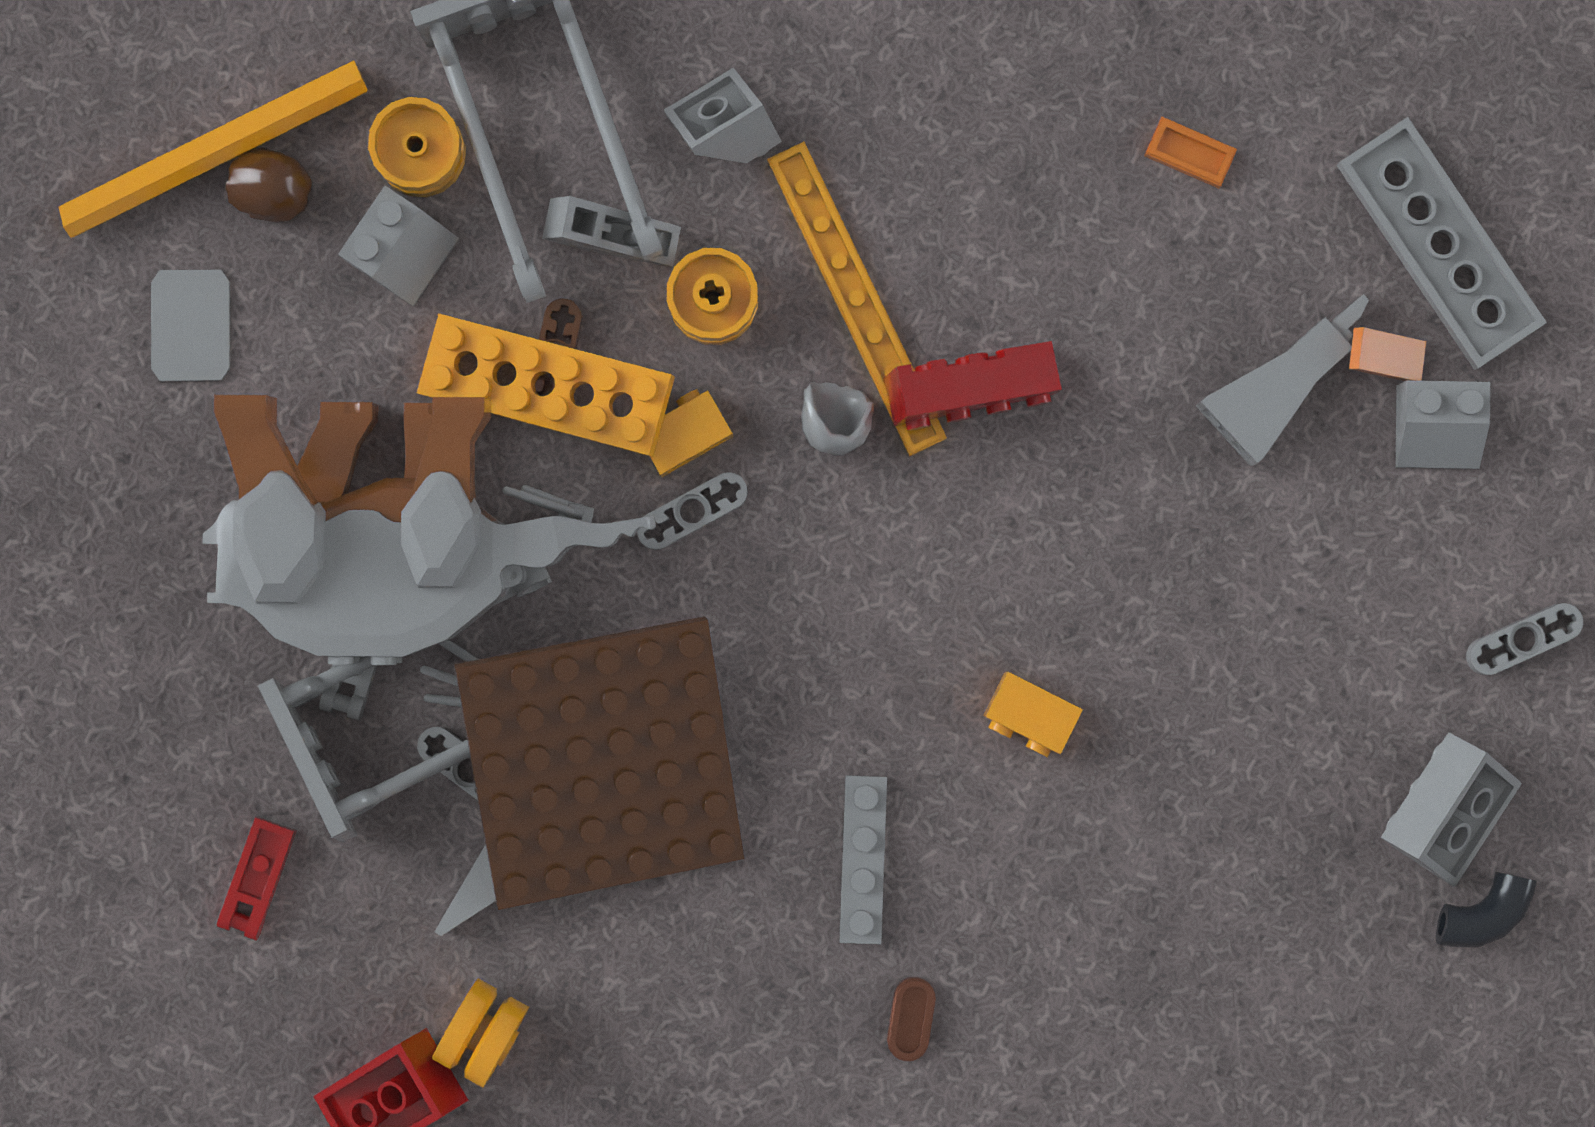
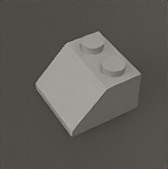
M384 186L338 255L347 263L414 307L459 241V237L420 208L387 186Z
M1406 380L1396 385V468L1480 469L1490 426V382Z

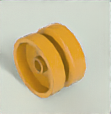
M406 97L391 102L377 114L369 130L368 150L373 165L393 189L407 196L427 198L444 192L457 181L465 165L466 145L461 130L441 105L427 98ZM417 142L421 146L423 143L420 151L412 152L411 147Z
M702 248L687 254L674 266L667 282V304L675 325L688 338L704 345H722L739 338L751 326L758 310V287L751 268L737 254L723 248ZM715 291L721 295L718 297L719 303L710 305L709 300L705 298L709 292Z
M477 978L446 1029L432 1059L451 1069L460 1063L468 1049L473 1051L464 1069L465 1078L484 1088L497 1065L501 1066L514 1045L520 1033L517 1030L530 1007L513 997H509L502 1002L494 1017L489 1015L488 1013L497 998V988Z

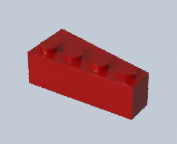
M1052 341L1001 349L995 352L996 355L989 357L988 353L983 352L969 354L955 359L953 364H948L945 359L927 362V364L915 367V371H912L911 364L897 366L884 377L894 426L906 424L907 431L930 427V419L946 416L947 423H953L972 418L970 411L986 408L987 415H993L1012 410L1010 403L1026 401L1027 407H1034L1052 402L1050 395H1054L1062 390Z

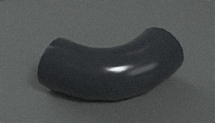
M1495 871L1489 894L1480 903L1472 906L1443 905L1436 928V943L1447 947L1478 948L1504 938L1525 917L1535 893L1537 881Z

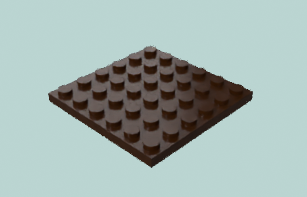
M705 616L454 664L498 910L744 859L708 619Z

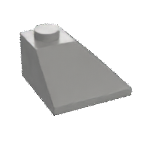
M734 68L664 109L668 119L695 155L748 163L756 157L765 155L771 148L782 142L763 104Z

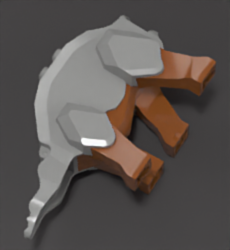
M214 395V413L224 437L239 487V500H232L222 509L216 522L202 535V544H218L215 592H207V603H225L243 608L253 615L275 639L316 656H328V664L350 665L360 663V656H371V665H397V663H402V657L417 653L459 635L507 595L509 588L519 586L525 582L527 578L525 566L534 568L551 567L561 562L572 547L578 545L610 547L615 545L623 534L633 537L639 528L644 527L653 530L656 527L654 516L606 524L591 523L563 516H550L505 525L478 506L475 493V442L491 419V400L484 397H432V403H404V478H385L349 493L361 445L378 422V404L373 402H320V419L297 466L277 426V398L267 395Z

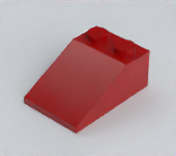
M427 1028L402 1041L313 1096L330 1127H426L469 1101L451 1069L432 1059L437 1045Z

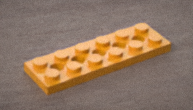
M438 314L416 393L430 398L484 397L491 400V414L653 457L675 376ZM473 353L478 361L477 368L472 374L463 376L459 370L460 359L466 354ZM511 363L516 369L515 380L507 386H501L497 380V372L504 364ZM543 374H551L555 380L553 391L546 396L538 395L535 388L537 379ZM582 384H590L594 390L593 400L586 406H578L574 400L575 390ZM622 394H629L633 400L631 412L624 417H617L613 411L614 400Z

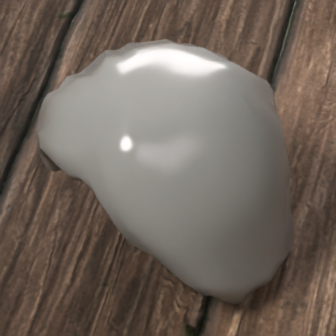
M813 381L804 389L801 414L802 431L810 446L821 452L843 456L864 444L872 426L874 403L870 402V399L864 392L849 386L839 387L835 383L825 382L819 384Z

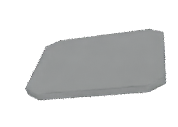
M159 270L152 280L151 369L159 381H222L230 370V281L222 270Z

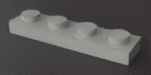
M845 775L840 943L881 944L887 777Z

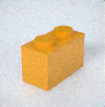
M695 389L676 400L678 408L664 415L654 455L650 457L662 478L734 437L708 390L700 394Z
M1005 672L983 716L991 720L988 726L991 730L1009 739L1013 732H1016L1029 739L1025 747L1048 758L1051 751L1057 754L1062 753L1083 709L1010 672Z

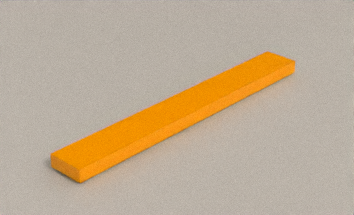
M353 60L58 206L63 228L70 238L75 237L366 93L368 89L357 64Z
M802 142L768 158L767 162L893 422L884 377L897 366L909 365L911 362L805 142ZM938 418L930 419V427L907 431L906 424L895 426L909 457L947 439Z

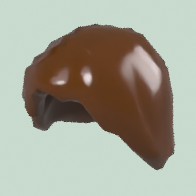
M264 147L253 148L236 158L229 167V178L226 182L228 201L231 205L241 212L248 213L253 219L275 223L290 221L305 211L308 204V195L312 190V180L298 160Z

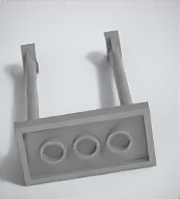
M439 0L410 12L426 46L435 45L513 259V271L526 303L546 297L534 261L528 255L459 63L452 38L471 31L474 34L489 32L497 27L496 22L510 17L513 20L528 18L536 13L535 8L553 2L629 211L632 220L631 226L643 259L645 261L664 254L652 219L647 215L570 0Z
M525 566L527 572L525 582L519 586L509 588L507 595L498 603L514 595H517V597L528 595L551 583L552 581L546 568ZM360 656V663L337 665L317 676L307 677L286 687L274 678L258 685L331 837L340 842H345L358 835L351 822L353 818L372 809L379 802L470 757L468 741L465 740L372 788L359 791L340 800L335 789L341 785L340 780L331 763L327 764L325 759H320L317 751L323 748L314 728L312 726L309 727L306 721L302 722L296 708L312 701L322 694L324 690L374 666L371 665V656Z

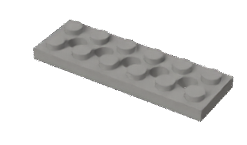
M1409 117L1400 121L1337 164V167L1474 370L1480 368L1547 323ZM1396 164L1403 168L1406 175L1403 185L1394 186L1387 182L1384 171L1388 165ZM1418 198L1426 202L1429 209L1426 219L1416 220L1409 215L1407 207L1411 199ZM1434 233H1444L1450 238L1452 247L1448 254H1438L1432 249L1431 238ZM1458 267H1467L1473 272L1475 282L1470 289L1460 288L1455 283L1454 273ZM1489 301L1496 306L1498 316L1494 323H1485L1480 320L1477 314L1480 302Z

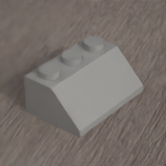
M1448 732L1442 743L1434 749L1431 760L1420 777L1412 783L1409 794L1397 813L1393 814L1389 819L1386 830L1381 838L1411 860L1455 887L1522 783L1487 752Z

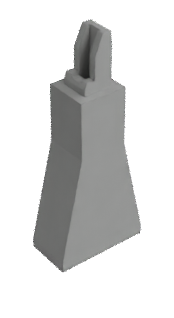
M1364 294L1337 315L1333 321L1329 322L1326 317L1323 318L1282 355L1208 395L1196 405L1201 413L1250 466L1258 464L1265 457L1315 383L1351 351L1352 346L1348 341L1353 334L1348 328L1364 312L1369 301Z

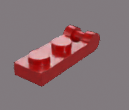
M255 817L221 909L217 927L227 931L234 928L245 932L244 937L255 941L258 940L297 830L261 817ZM240 901L254 906L250 916L238 912Z

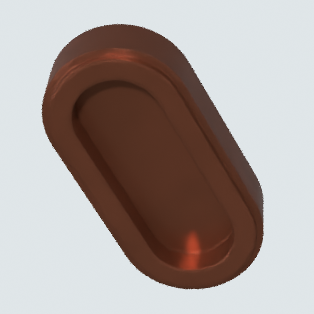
M909 977L902 980L894 991L887 1044L890 1052L902 1061L919 1059L924 1055L929 1045L936 996L930 983L920 977Z

